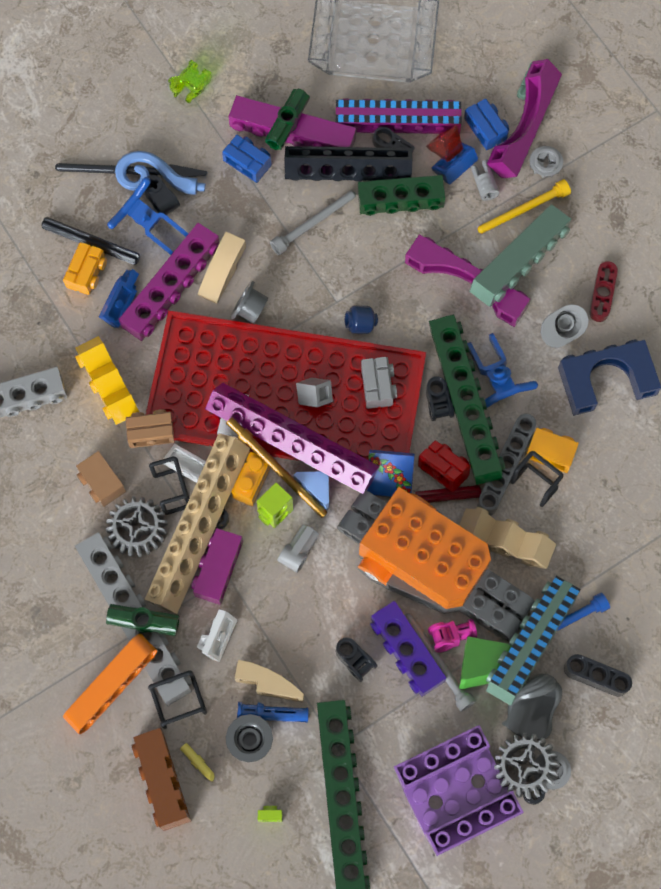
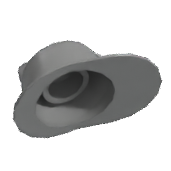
M573 304L564 306L551 313L544 319L541 325L543 341L550 347L559 348L580 337L588 327L587 313L582 307Z

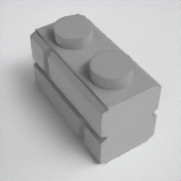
M388 357L361 360L366 408L392 406L393 398H397L396 385H391L390 378L394 377L393 364L388 363Z

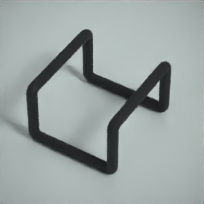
M530 451L514 470L511 484H514L527 468L532 470L551 485L540 502V507H543L558 490V484L564 475L538 453ZM534 456L559 475L558 478L553 482L533 465L527 463L528 460Z
M175 456L149 464L154 478L176 472L173 469L156 473L154 466L174 461L183 494L160 502L161 509L165 515L176 513L186 508V505L167 510L165 504L185 499L187 504L190 499L179 461Z
M192 670L148 686L161 721L160 725L163 729H167V724L200 712L204 715L207 714ZM189 675L200 708L165 720L154 688Z

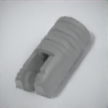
M487 159L482 161L486 173L480 175L476 165L471 166L483 201L492 200L499 195L492 170L487 165Z

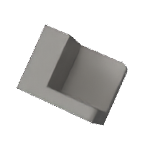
M309 378L296 383L298 403L300 405L320 407L333 402L331 380Z

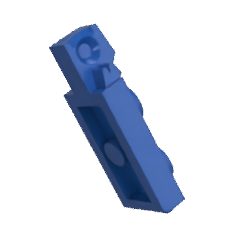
M133 269L126 270L123 276H119L98 316L114 328L120 327L119 318L131 305L137 293L134 284L139 276L138 272Z

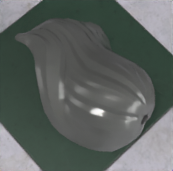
M541 673L530 676L511 706L508 705L507 720L502 722V725L521 738L523 733H527L529 740L533 734L537 735V740H540L542 737L545 739L549 737L552 732L553 714L562 699L563 691L560 684L549 674Z

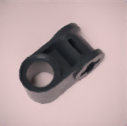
M155 175L148 176L151 183L145 191V196L157 213L168 215L180 207L177 197L167 188L161 178Z
M439 376L432 377L428 380L426 387L431 421L433 422L437 418L447 416L453 418L454 409L446 381ZM437 385L442 391L435 393L431 390V387Z
M346 637L338 641L335 650L336 656L359 682L363 681V677L372 668L376 669L378 667L372 657L363 651L353 639ZM343 644H348L352 647L353 652L349 655H344L341 653L340 647Z

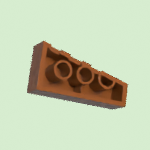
M158 728L133 737L135 744L131 745L135 758L139 757L141 767H138L142 781L146 780L148 789L145 791L149 804H153L155 811L153 818L156 826L166 831L191 822L163 730Z

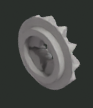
M539 147L530 156V168L534 170V174H539L542 178L545 176L552 178L553 175L559 174L562 169L563 157L553 147ZM546 156H548L550 164H548V166L544 168L543 162L546 159Z
M556 752L558 757L552 760L560 764V767L556 770L559 775L557 779L554 776L550 777L555 782L554 786L548 782L545 784L551 790L563 787L571 776L570 763L559 752ZM542 753L535 762L546 767L545 757ZM534 774L535 780H539L543 774Z

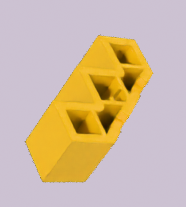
M97 336L75 347L78 353L75 359L80 368L85 367L91 381L88 383L94 394L99 393L105 405L102 409L107 419L112 418L117 425L125 421L126 417H131L132 413L139 412L100 337Z

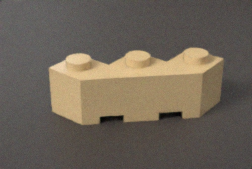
M481 507L465 509L459 526L486 542L492 552L507 558L514 556L515 558L522 559L521 563L530 567L547 569L556 543L549 539L548 534L542 531H536V533L525 532L519 527L518 522L511 519H506V521L495 520L488 515L489 512Z

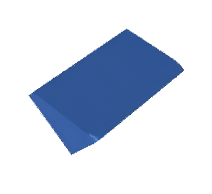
M460 142L431 168L437 175H442L443 180L450 185L478 161V156L473 147Z

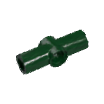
M299 88L293 89L285 105L279 109L278 117L265 139V143L270 148L282 150L291 132L296 129L297 121L310 100V96L304 90Z
M110 604L106 615L107 625L136 629L142 633L153 632L176 636L180 616L175 614L151 611L145 607L133 608ZM142 615H147L149 617L148 622L144 625H139L137 623L138 618Z

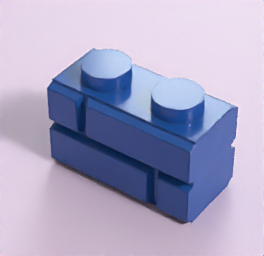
M483 99L465 110V121L486 150L507 140L509 125L506 120L500 119L498 110L493 103L490 104L487 99Z
M236 135L222 152L224 162L256 183L260 181L264 173L272 165L270 153L264 148L259 149L254 146V143L248 137L242 138Z

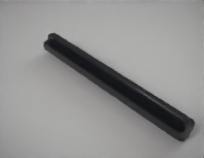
M45 217L42 221L41 226L45 230L78 243L82 242L91 247L100 248L105 254L130 264L137 265L140 260V254L49 217Z

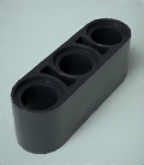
M572 655L564 664V672L569 678L610 695L621 697L632 687V678L627 673L583 655ZM578 662L581 665V671H573L570 663ZM595 670L600 671L603 674V680H595L592 672ZM616 679H620L625 683V690H619L615 686Z

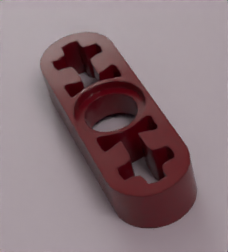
M610 261L601 263L596 275L589 311L591 319L596 322L605 321L611 310L618 268ZM605 269H609L610 273L607 281H604ZM598 288H607L609 295L601 296L598 293ZM600 302L603 303L602 315H599L597 311Z

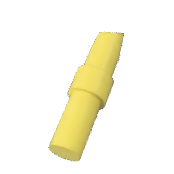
M185 743L180 750L191 761V764L212 782L214 780L213 771L207 766L205 760L200 755H197L188 743Z

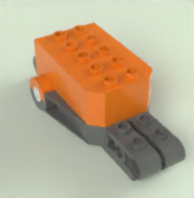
M400 487L397 488L388 503L368 491H365L364 494H359L351 506L352 510L347 511L337 528L360 545L359 558L362 561L357 568L363 575L387 590L441 613L447 614L460 611L496 636H500L507 641L512 639L521 625L520 620H523L529 613L535 601L528 594L487 569L491 557L486 542L445 517L423 498L413 493H408Z

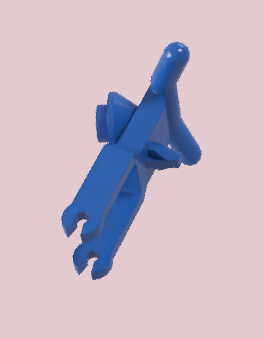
M144 177L131 197L107 223V226L110 229L115 228L128 214L137 224L145 228V234L172 255L173 251L151 234L154 226L163 218L185 237L189 233L167 215L156 213L140 200L151 183L150 178Z
M493 333L489 334V340L500 361L486 367L483 366L472 343H467L469 353L480 374L487 376L495 392L485 399L487 408L514 394L534 390L538 387L536 381L514 384L511 378V370L506 367V357Z

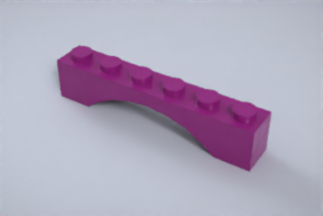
M549 59L532 62L525 77L526 95L521 120L516 130L506 141L494 146L487 165L501 178L518 176L555 89L558 86L562 74Z
M420 234L405 254V264L422 274H449L471 284L473 279L484 270L478 269L469 260L459 258L450 249L442 248L435 244L431 238L423 237ZM509 288L504 298L500 302L496 301L492 308L497 318L515 327L527 310L530 298L520 290L516 291Z

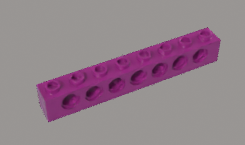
M225 383L220 384L212 391L205 409L226 421L233 417L244 429L247 428L254 436L362 494L370 487L380 467Z

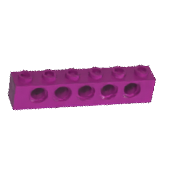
M197 223L119 318L121 328L140 341H143L145 337H149L153 333L159 320L162 321L166 317L170 306L179 301L183 290L192 285L196 274L205 269L208 259L214 256L220 244L219 236L200 223ZM195 249H202L200 253L193 252ZM182 265H189L187 269L180 268ZM169 281H176L174 285L167 284ZM156 297H163V300L159 302L154 301ZM143 313H150V316L147 318L140 317Z

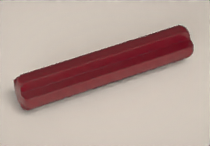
M479 485L458 487L454 492L447 488L416 491L415 495L423 498L428 503L472 499L480 497L481 487Z

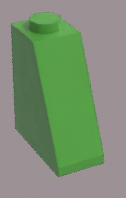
M467 637L459 688L467 689L489 684L486 681L492 669H498L500 664L497 662L504 650L509 652L511 646L508 643Z

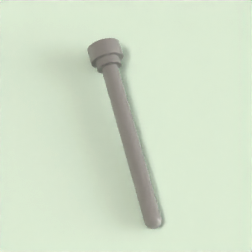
M349 191L286 236H277L272 239L270 245L277 255H281L287 251L289 243L356 197V193Z
M407 613L405 617L447 678L446 682L456 696V706L460 712L466 710L476 700L471 693L468 694L467 691L459 688L458 682L440 655L435 652L433 645L413 615Z

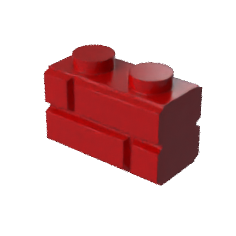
M437 440L432 442L418 457V467L451 492H454L470 475L471 465H469L468 460L463 456L458 457L447 444H441Z

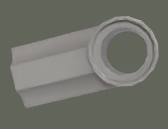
M302 525L291 543L284 547L278 557V561L298 573L308 557L307 554L318 539L319 534L311 527Z

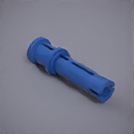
M238 702L237 718L242 715L252 714L260 716L265 721L308 723L309 708L264 706L261 702H258L257 705Z

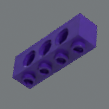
M395 601L371 615L372 623H370L372 630L377 636L379 634L385 641L383 642L384 648L389 655L394 654L398 660L395 662L397 668L402 674H407L411 680L408 682L409 686L415 694L419 692L421 697L445 683L447 678ZM390 626H396L399 628L400 633L392 636L387 632V629ZM409 645L413 652L410 655H404L401 653L400 647ZM421 664L425 667L426 672L418 675L413 671V666Z

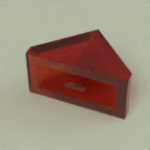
M454 126L440 133L426 147L447 162L451 161L463 150L458 128Z

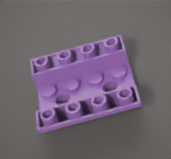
M480 725L394 766L403 792L436 856L524 813L513 790L507 792L508 786L503 788L500 785L504 778H496V774L500 770L494 768L496 763L489 751L490 745ZM474 775H480L484 778L485 783L482 788H475L472 785L471 779ZM430 797H440L442 800L441 808H431L429 805Z

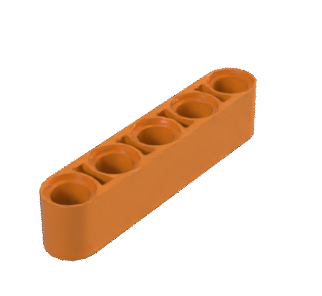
M142 634L136 635L64 713L63 718L79 735L87 731L155 657L158 650Z

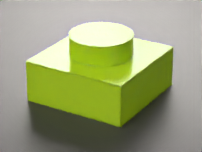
M263 806V810H258V822H283L282 810H277L278 806Z

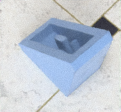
M321 471L296 472L293 475L294 479L327 511L329 509V476Z

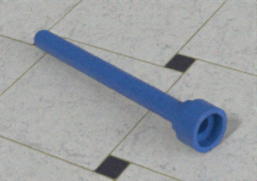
M600 592L593 596L590 604L567 615L557 631L593 612L603 613L610 609V604L605 595Z

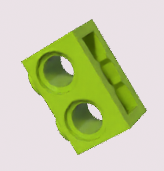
M275 483L257 500V512L260 514L258 518L266 526L270 524L275 529L293 511L292 497L279 484Z

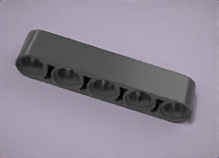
M522 414L517 418L499 457H503L504 461L512 464L511 468L502 470L503 478L498 479V481L502 482L503 487L497 488L493 486L492 481L487 482L479 497L477 507L486 509L490 516L496 512L512 479L514 470L518 466L534 433L536 420L531 414ZM526 423L530 426V429L524 430L520 427V424ZM517 442L521 445V448L514 449L510 443ZM491 500L494 506L486 507L482 501Z

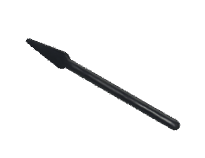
M57 163L55 165V169L59 172L115 174L116 165ZM169 164L177 174L184 177L205 176L208 174L204 170ZM135 166L127 167L126 174L140 175L135 172ZM146 167L150 175L162 176L154 167Z

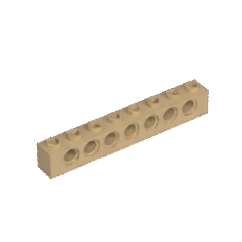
M218 434L144 599L161 609L175 614L178 613L249 453L250 448L236 437Z

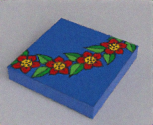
M370 450L369 461L380 467L367 491L373 495L392 497L397 488L400 487L408 493H412L415 454Z

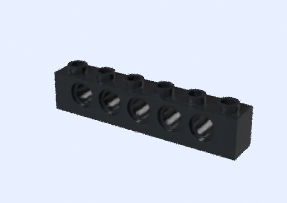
M285 146V179L293 181L354 180L361 182L412 178V148Z

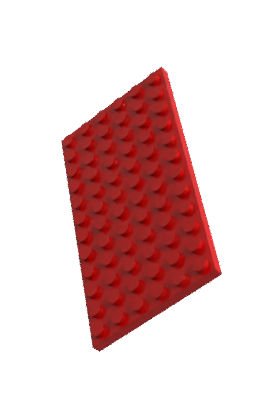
M168 310L145 415L153 414L155 410L161 409L171 412L175 441L213 447L218 436L217 432L221 417L209 412L205 408L212 391L220 384L225 383L369 460L370 450L410 453L426 352ZM388 357V363L393 364L394 377L390 378L391 385H396L397 398H393L392 406L368 409L366 408L361 360ZM309 378L331 380L333 402L320 407L300 405L298 403L296 383ZM252 435L272 457L300 461Z

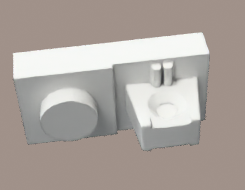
M219 609L213 620L209 635H201L197 648L202 650V653L212 660L220 662L237 619L228 612Z

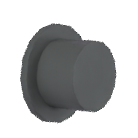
M251 280L242 293L230 318L234 319L238 314L254 324L268 301V297L253 289L254 281Z
M252 714L242 715L233 720L227 729V748L231 755L239 761L248 763L258 761L265 757L272 747V729L267 721L260 716Z

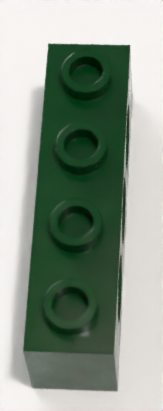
M442 175L358 182L357 192L360 215L372 216L385 212L394 214L398 211L416 212L421 209L438 210L444 208L445 191ZM424 193L427 196L421 197L418 194ZM404 195L405 198L400 199L397 196ZM377 197H383V198H385V199H384V200H377L376 198H377Z

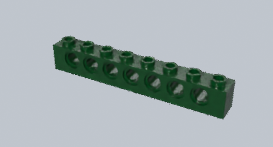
M454 314L430 320V332L444 379L447 383L475 483L479 485L502 479V470L505 469L502 456L498 457L496 450L499 449L496 436H491L490 430H493L490 416L486 417L484 410H487L484 397H479L478 391H481L479 379L474 378L472 374L475 371L473 360L468 359L466 354L469 353L467 341H462L460 335L464 334L461 321L456 322ZM448 339H454L453 342H445ZM453 358H460L458 361H451ZM458 377H466L465 380H457ZM467 395L472 396V398L469 400L462 399L464 396ZM470 415H477V416H478V418L473 419V420H472V419H469L468 417H469ZM478 434L484 435L482 439L474 438ZM483 454L490 455V458L481 459L480 456Z
M345 700L317 703L335 886L336 889H370L369 875L364 876L363 866L368 865L366 850L361 851L360 842L365 840L364 827L359 826L358 816H362L361 801L356 802L355 792H360L358 777H353V768L357 767L356 753H351L350 744H354L353 729L348 730L347 720H352L351 707L346 706ZM332 721L342 723L343 727L339 732L330 730L329 725ZM336 744H341L345 748V753L341 756H336L331 751L332 747ZM344 768L348 776L344 780L336 779L334 776L336 769ZM340 792H346L350 795V801L347 804L343 805L337 801L336 797ZM343 816H349L353 820V825L349 829H343L339 825V820ZM347 840L354 842L356 846L355 851L351 854L344 853L341 847L343 842ZM349 865H354L358 869V876L354 879H349L344 874L345 868Z

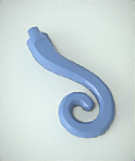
M130 152L118 161L115 168L118 183L128 190L135 191L143 178L150 176V174L143 165H136L134 170L140 174V179L133 182L126 175L127 167L135 162H144L153 166L173 188L182 193L196 195L197 191L205 192V183H198L197 178L184 177L177 174L165 161L150 152Z

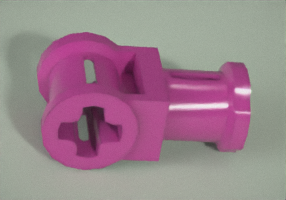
M468 619L466 623L455 625L454 621L440 622L428 628V633L432 635L435 643L434 650L437 653L446 652L453 647L459 646L460 641L467 639V637L477 638L476 626L472 619Z

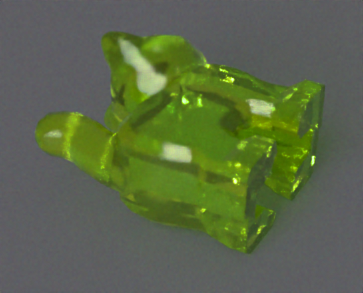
M190 60L188 67L179 76L169 78V88L174 93V97H177L184 87H187L191 92L187 94L185 101L191 103L192 99L202 94L206 85L210 83L212 78L211 72L204 68L202 73L199 74L198 69H196L198 64Z

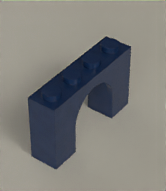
M634 339L621 346L610 345L600 351L589 350L583 355L576 357L575 355H568L560 361L558 366L573 416L595 410L598 402L590 381V374L594 369L603 365L616 366L626 373L636 400L656 396L661 390V385L645 340L638 341Z

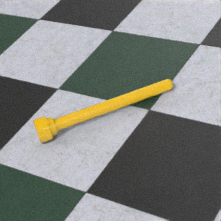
M562 179L555 183L552 190L480 225L477 230L483 234L555 197L564 198L571 194L570 186L565 179Z

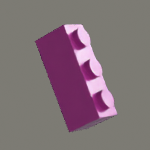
M216 528L207 545L209 547L207 555H203L200 560L199 568L202 569L199 577L195 576L192 582L191 589L194 590L195 597L221 605L243 545L242 536Z

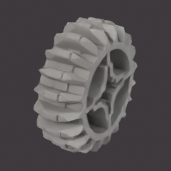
M132 496L131 503L123 499L124 506L121 507L119 504H116L115 507L118 511H110L109 514L113 518L106 520L107 524L110 525L106 528V532L110 534L108 540L114 542L113 547L115 549L120 547L121 554L126 553L128 550L129 557H132L135 551H137L138 557H142L143 550L150 555L151 551L149 548L153 547L157 550L159 547L156 541L163 543L164 538L160 535L167 534V530L163 528L168 525L167 520L163 519L165 513L159 512L160 506L158 504L153 506L154 502L151 499L146 504L144 497H141L139 502H137L135 496ZM134 512V515L131 518H124L129 513ZM144 512L154 518L155 526L144 521ZM140 523L141 528L134 531L132 526ZM119 527L130 532V542L124 540L119 535ZM143 535H150L147 539L139 542Z
M523 733L522 740L517 735H514V743H511L508 739L505 741L509 746L507 749L502 746L499 747L503 756H495V759L501 763L495 764L494 768L502 770L496 774V778H505L500 785L503 788L509 785L507 792L512 790L514 792L516 790L518 798L522 797L523 791H525L527 799H531L532 791H534L536 797H540L539 789L542 788L547 793L549 790L545 784L548 782L554 786L555 782L550 777H558L559 775L557 771L552 770V768L560 766L559 762L552 761L558 755L556 752L550 753L553 749L551 744L544 746L546 740L543 737L537 742L536 734H533L530 740L527 733ZM528 748L525 749L521 757H512L516 751ZM535 749L543 753L546 767L535 762ZM529 761L534 767H527L526 771H524V768L519 764H527ZM508 765H512L519 770L518 783L511 779ZM543 774L536 782L526 784L532 775Z

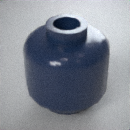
M354 305L345 313V327L349 328V331L353 334H369L374 326L378 324V315L368 305Z

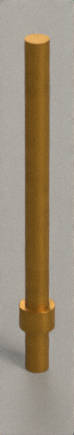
M233 417L226 422L238 435L237 438L243 444L246 443L321 518L328 513L252 437L253 434L247 428L244 429Z

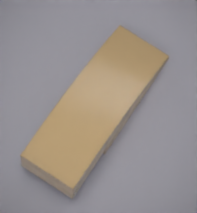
M225 232L203 278L198 296L216 304L218 303L237 269L236 265L246 249L244 239Z
M238 660L235 674L236 682L257 685V695L298 702L304 701V694L281 675L260 665Z

